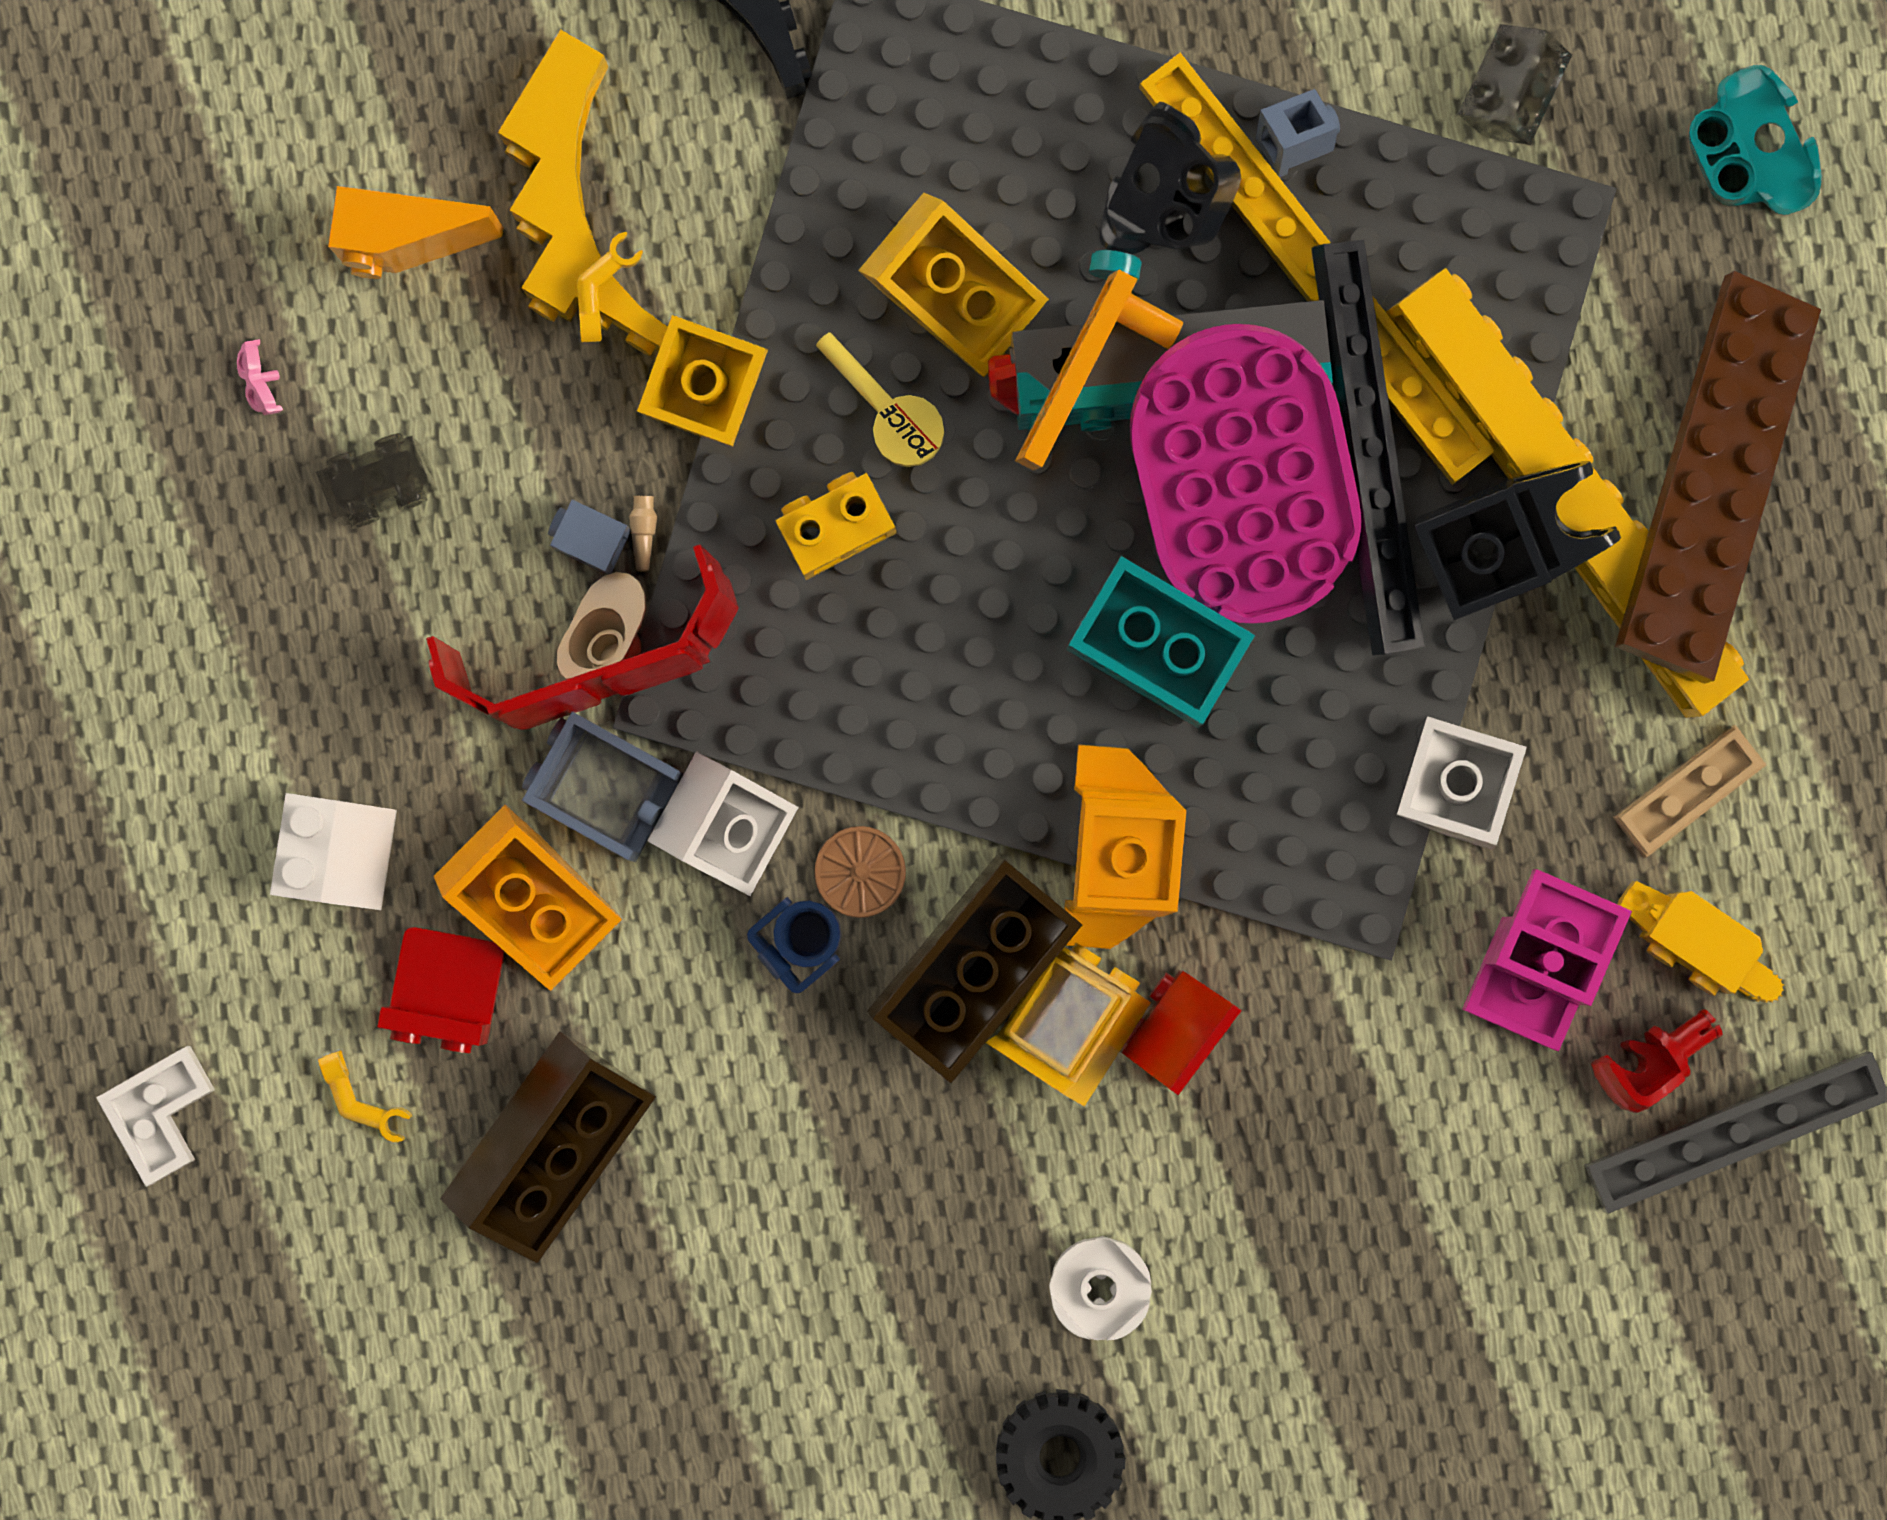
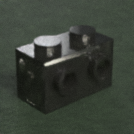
M1500 24L1465 96L1458 115L1479 134L1489 139L1531 145L1572 54L1547 30Z
M402 433L392 434L374 442L375 450L359 456L356 455L355 451L345 452L326 461L328 468L317 471L316 474L335 521L343 526L350 524L352 529L364 527L380 519V512L396 506L400 511L414 508L428 500L427 494L438 491L421 444L413 436L404 438Z

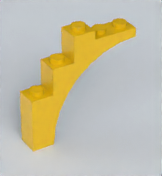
M561 29L498 131L503 143L507 145L504 151L505 154L527 168H531L534 162L538 163L510 208V212L515 220L520 222L516 230L540 245L544 243L546 238L550 240L521 288L527 297L532 299L528 307L552 322L556 320L558 315L569 322L572 320L579 308L578 278L601 258L585 216L580 170L582 138L591 103L608 69L607 61L602 53ZM612 275L598 287L601 328L608 331L611 324L629 333L625 339L628 344L640 352L651 356L655 349L659 351L667 326L644 310Z

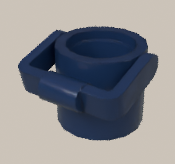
M786 897L748 930L747 939L759 953L757 958L775 980L780 978L791 992L801 993L841 960L835 954L842 938L841 924L835 913L824 904L814 901H802L792 904L793 902ZM780 914L773 931L776 949L773 944L770 945L759 931ZM788 962L801 967L824 964L801 982L792 972V967Z

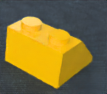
M672 315L637 412L653 420L733 447L768 350Z

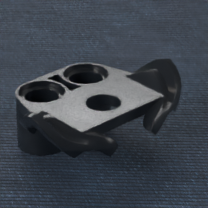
M1158 102L1134 132L1131 142L1135 144V147L1121 178L1116 176L1110 184L1099 237L1101 244L1106 250L1136 254L1152 244L1171 249L1206 245L1217 235L1239 189L1241 173L1237 163L1230 156L1224 154L1210 155L1200 144L1202 137L1195 122L1167 103ZM1146 163L1153 164L1160 174L1159 186L1152 193L1143 191L1138 184V171ZM1208 167L1214 174V184L1211 190L1207 187L1204 178ZM1186 213L1190 215L1193 224L1190 235L1186 233L1183 224Z

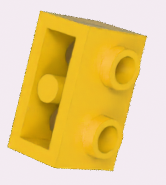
M854 472L844 474L827 484L829 493L813 501L806 495L790 502L781 509L784 516L775 521L805 580L896 534V527L867 473L858 478ZM855 505H861L865 508L864 513L860 516H851L848 514V511ZM814 528L820 531L818 537L813 540L803 538L804 532L808 529Z

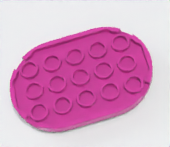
M1228 324L1211 327L1184 338L1168 349L1153 364L1140 384L1134 399L1130 418V440L1156 550L1168 579L1176 589L1233 622H1272L1291 617L1308 609L1334 588L1333 583L1343 572L1348 561L1352 562L1361 532L1360 502L1336 393L1326 372L1317 359L1303 345L1279 331L1257 325Z

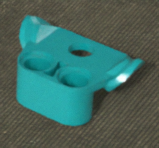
M1764 65L1748 66L1727 76L1718 85V102L1710 109L1703 110L1697 114L1691 122L1689 131L1690 147L1710 192L1717 201L1724 205L1741 206L1764 202L1772 211L1783 215H1789L1809 207L1820 193L1822 173L1816 139L1814 137L1808 138L1802 146L1784 107H1791L1797 104V97L1773 70ZM1711 122L1723 126L1727 133L1725 141L1715 147L1702 144L1697 135V132L1703 125ZM1766 124H1774L1780 127L1785 137L1782 147L1771 153L1760 150L1754 140L1756 131ZM1730 168H1737L1743 171L1748 181L1746 187L1736 193L1723 190L1718 182V177L1723 171Z

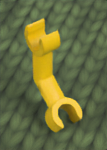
M627 232L617 234L610 243L609 251L578 278L577 290L581 342H597L602 339L598 287L621 267H633L642 257L643 250L637 252L630 259H623L617 254L616 247L625 240Z
M341 1050L318 1059L322 1075L330 1086L338 1112L343 1118L379 1129L381 1135L388 1141L400 1142L405 1139L404 1136L390 1131L388 1120L391 1116L410 1119L412 1114L407 1109L394 1107L387 1111L356 1101Z

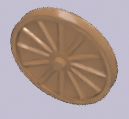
M865 826L846 828L831 836L820 849L814 869L815 882L825 902L837 912L857 918L874 916L888 909L902 892L906 878L904 857L897 844L880 830Z

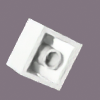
M1427 717L1397 816L1449 837L1488 849L1494 848L1501 833L1527 747Z
M696 751L647 841L679 860L751 896L799 807Z
M286 793L270 895L381 910L397 810Z

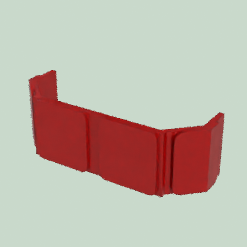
M699 544L693 546L706 590L678 642L496 704L472 692L460 652L434 636L426 638L432 658L428 661L434 685L439 690L514 729L526 730L568 716L571 712L577 713L601 704V699L616 694L621 696L630 695L703 669L702 665L710 663L708 654L712 647L716 649L723 640L739 609L732 584L723 573L721 564Z

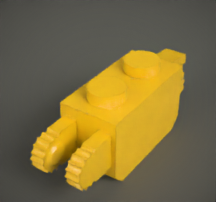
M1632 881L1617 902V905L1632 911L1629 919L1642 930L1640 937L1650 943L1646 951L1669 967H1673L1677 961L1693 973L1688 980L1704 992L1715 996L1718 991L1726 994H1735L1739 991L1745 996H1750V999H1755L1756 1002L1761 1000V1002L1765 1003L1767 1001L1773 1003V1000L1778 1001V997H1782L1781 993L1784 991L1782 979H1779L1776 974L1773 975L1772 970L1757 961L1763 953L1761 938L1693 891H1681L1665 895L1638 881Z

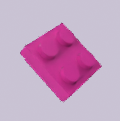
M1533 869L1513 917L1501 918L1462 1010L1559 1052L1578 1006L1592 1005L1632 911L1538 869Z

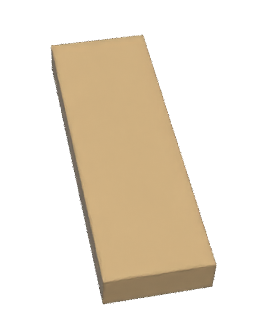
M1733 725L1613 818L1641 855L1647 858L1764 768L1766 763L1738 727Z

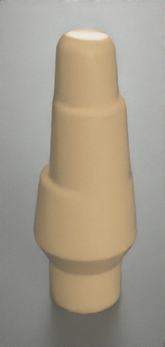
M634 496V506L629 518L635 568L638 572H648L650 569L652 539L657 523V515L654 511V496Z

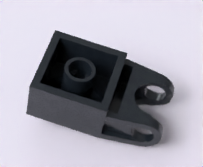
M1590 461L1575 462L1515 477L1417 518L1414 525L1453 620L1551 583L1553 579L1600 554L1622 538L1616 526L1588 531L1573 530L1563 524L1557 514L1556 505L1560 497L1572 489L1579 481L1593 474V466ZM1485 538L1487 542L1492 541L1496 544L1493 549L1492 558L1484 559L1482 553L1476 556L1471 550L1475 548L1477 539Z

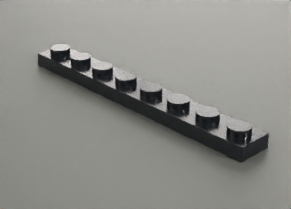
M1355 240L1311 247L1319 301L1324 300L1333 380L1332 386L1339 403L1361 509V532L1356 551L1372 656L1425 647L1365 241Z

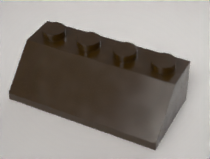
M996 855L867 1012L875 1022L952 1084L1082 927V924L1010 863Z
M559 1031L440 1200L469 1229L538 1264L656 1096L591 1049Z

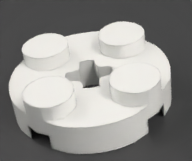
M1104 1236L1083 1239L1067 1248L1056 1261L1049 1283L1052 1306L1061 1323L1073 1334L1094 1340L1119 1339L1136 1329L1148 1312L1152 1293L1150 1273L1140 1255L1124 1242ZM1096 1276L1102 1280L1108 1276L1114 1281L1109 1288L1113 1295L1110 1300L1105 1302L1104 1299L1098 1297L1092 1301L1088 1298L1087 1294L1092 1289L1088 1281L1092 1277Z

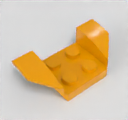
M1078 745L1074 790L1082 796L1074 896L1073 900H1065L1064 909L1082 924V927L1066 946H1074L1077 942L1083 947L1112 949L1154 918L1164 917L1178 911L1187 810L1170 795L1129 748Z

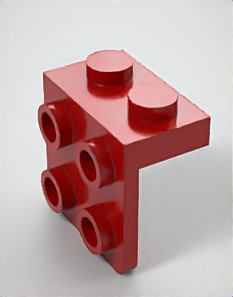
M418 927L408 928L403 935L390 1006L381 1007L377 1027L391 1030V1040L420 1044L422 1036L442 1039L441 1049L461 1053H471L472 1045L481 1046L488 1044L505 951L489 940Z

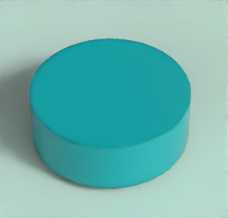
M1098 250L1092 253L1089 273L1095 277L1107 280L1109 275L1120 269L1137 278L1138 282L1142 262L1138 257L1131 254L1111 250Z

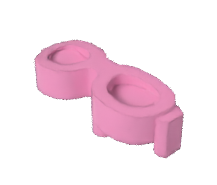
M260 339L244 342L238 353L237 370L240 378L246 381L245 395L249 405L253 410L262 412L263 415L281 412L283 410L280 405L276 406L275 399L265 383L279 380V372L273 370L261 373L258 351Z

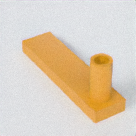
M1120 269L1108 276L1015 460L1016 462L1033 471L1043 467L1116 322L1166 349H1170L1183 326V321L1133 295L1131 291L1138 280L1137 278Z

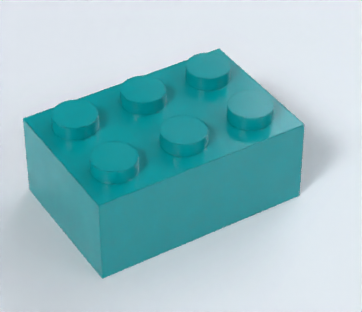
M1121 556L1066 650L1199 728L1203 725L1255 635Z

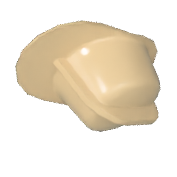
M615 572L603 576L589 588L557 649V666L563 677L569 679L641 654V641L637 633L646 612V594L640 581L628 573Z

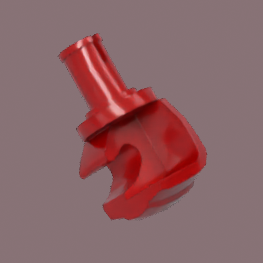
M1706 1009L1700 1010L1697 1015L1671 1033L1653 1026L1644 1033L1646 1043L1629 1039L1620 1044L1624 1050L1637 1057L1639 1063L1635 1071L1625 1070L1612 1060L1609 1055L1592 1061L1591 1066L1594 1076L1609 1098L1619 1108L1632 1113L1642 1112L1655 1105L1685 1082V1078L1691 1075L1687 1058L1713 1040L1720 1038L1723 1035L1720 1025L1711 1026L1716 1019Z

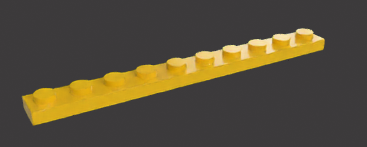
M1181 52L1143 80L1140 83L1139 89L1153 107L1158 102H1164L1193 120L1202 137L1200 144L1210 155L1224 154L1230 156L1237 163L1241 173V182L1231 204L1307 302L1319 301L1311 247L1331 242ZM1208 167L1206 174L1214 183V174ZM1373 297L1389 406L1453 485L1493 454L1495 450Z

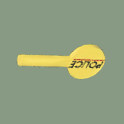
M831 332L824 335L817 342L816 347L878 412L873 433L875 444L882 456L893 464L904 467L919 466L932 459L941 448L944 437L942 417L936 407L924 398L912 395L892 399Z

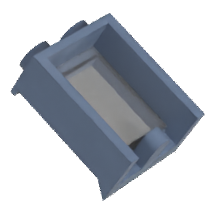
M571 712L567 720L560 718L553 727L547 740V744L552 746L543 764L536 762L527 773L522 784V789L527 792L522 801L623 858L636 863L684 773L580 715Z

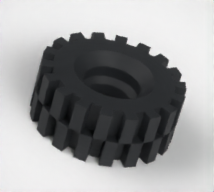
M1056 1389L1055 1393L1048 1394L1043 1391L1035 1394V1398L1027 1402L1023 1400L1019 1403L1011 1416L1008 1415L1003 1422V1428L1000 1435L998 1434L995 1457L998 1478L1001 1486L1006 1491V1497L1013 1505L1016 1503L1021 1508L1022 1514L1030 1519L1035 1516L1041 1520H1077L1083 1517L1085 1520H1090L1096 1517L1095 1511L1101 1506L1104 1509L1107 1508L1112 1502L1111 1496L1114 1491H1119L1123 1481L1121 1477L1123 1469L1125 1470L1126 1460L1123 1449L1124 1445L1114 1420L1110 1418L1106 1409L1099 1403L1096 1404L1089 1400V1396L1079 1392L1078 1395L1068 1393V1390ZM1057 1436L1071 1439L1076 1443L1080 1451V1460L1074 1471L1064 1476H1055L1048 1473L1042 1467L1039 1458L1040 1450L1044 1443Z

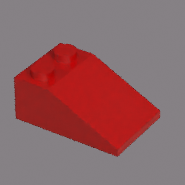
M1179 970L1175 977L1166 973L1160 979L1149 995L1155 1001V1004L1146 1016L1140 1019L1120 1050L1123 1055L1177 1095L1181 1093L1242 1011L1183 970Z

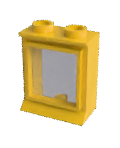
M1076 942L1071 951L1066 947L1063 948L1019 1001L1001 1031L985 1043L1060 1093L1085 1107L1151 1002L1135 992L1140 982L1116 967L1108 975L1097 968L1101 958Z

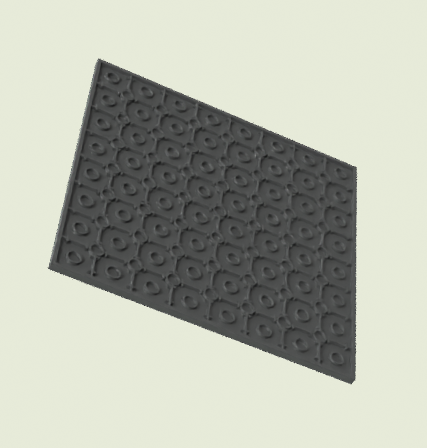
M834 0L732 337L766 348L768 352L733 447L704 437L700 439L640 636L641 654L678 642L706 590L693 546L702 545L721 564L723 573L732 584L739 609L720 645L716 649L712 647L709 652L710 663L702 665L703 669L695 673L622 696L613 729L696 753L697 751L706 757L1075 867L1082 796L1074 790L1078 745L1129 748L1170 795L1187 810L1179 898L1392 961L1430 829L1397 816L1398 808L1426 718L1431 717L1457 726L1461 725L1495 605L1453 620L1414 525L1417 518L1423 514L1509 479L1490 455L1452 485L1389 406L1425 647L1372 656L1356 551L1352 562L1348 561L1343 572L1333 583L1334 588L1308 609L1291 617L1272 622H1234L1254 634L1255 637L1203 725L1199 728L1068 652L1066 649L1121 556L1173 586L1161 565L1156 550L1131 446L1130 419L1111 421V428L1099 431H1081V424L1064 425L1042 468L1033 471L1021 465L1015 460L1030 429L1018 430L1017 415L991 397L988 373L984 377L979 375L894 304L858 270L923 193L943 200L1049 299L1023 331L1084 325L1106 282L1105 279L1091 275L1089 268L1092 253L1098 250H1106L1101 244L1099 237L1109 187L1116 176L1121 178L1135 147V144L1131 142V138L1153 108V105L1139 89V86L1143 80L1173 57L980 0ZM1188 62L1270 165L1256 141L1260 110L1299 94ZM1323 102L1325 106H1332L1340 123V132L1336 137L1334 151L1289 168L1288 174L1280 177L1282 182L1331 243L1355 240L1365 241L1372 295L1385 312L1445 268L1451 275L1456 274L1461 277L1472 293L1470 301L1480 315H1486L1495 322L1503 336L1500 342L1511 357L1516 356L1527 365L1533 376L1531 384L1542 399L1546 397L1554 403L1617 188ZM1146 163L1139 169L1137 179L1140 188L1147 193H1152L1159 186L1160 174L1153 164ZM1205 172V183L1211 190L1214 183ZM1232 205L1217 235L1206 245L1171 249L1152 244L1142 252L1131 254L1138 257L1142 262L1139 281L1136 282L1131 293L1170 315L1307 302ZM1186 213L1183 224L1186 233L1190 235L1193 224L1190 215ZM831 332L892 399L912 395L924 398L936 407L942 417L944 437L941 448L932 459L919 466L904 467L893 464L882 456L875 444L873 433L878 412L816 347L817 342L824 335ZM1011 345L1003 355L1010 354L1009 349L1011 348ZM1063 365L1059 366L1058 373H1057L1058 375H1059V373H1060V371H1061ZM854 472L858 478L867 473L896 527V534L805 580L775 521L784 516L781 509L800 497L808 495L810 500L813 501L829 493L827 484L844 474ZM861 505L852 506L848 514L860 516L864 513L865 508ZM814 528L808 529L804 532L803 538L813 540L818 537L820 531ZM1485 538L1477 539L1476 546L1471 551L1475 556L1482 553L1484 559H1490L1496 544L1492 541L1487 542Z

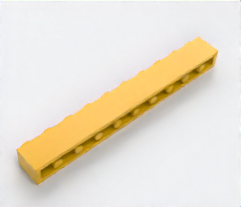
M1445 268L1386 311L1395 325L1493 447L1495 452L1491 456L1509 480L1575 462L1590 461L1591 464L1593 463V456L1589 449L1579 439H1572L1562 426L1563 416L1558 407L1546 397L1542 399L1531 384L1533 376L1527 365L1516 356L1511 357L1500 342L1503 336L1495 322L1486 315L1481 316L1470 301L1472 293L1461 277L1456 274L1451 275ZM1593 468L1591 476L1579 481L1572 489L1560 497L1556 510L1563 524L1573 530L1588 531L1616 526L1622 538L1617 543L1578 565L1575 569L1620 629L1649 531L1638 520L1633 521L1621 506L1624 500L1620 491L1609 480H1602ZM1725 642L1715 680L1706 684L1641 658L1685 718L1704 716L1750 680L1741 668L1744 666L1741 655L1727 642Z

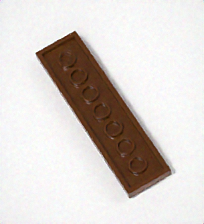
M1732 271L1724 276L1615 644L1616 648L1703 684L1715 680L1821 313L1820 308L1736 271Z

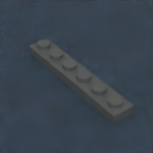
M1866 1051L1587 1163L1585 1168L1603 1212L1609 1214L1887 1102V1087L1873 1053Z

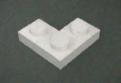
M191 1046L182 1048L96 1097L146 1187L195 1160L171 1117L172 1114L215 1090Z

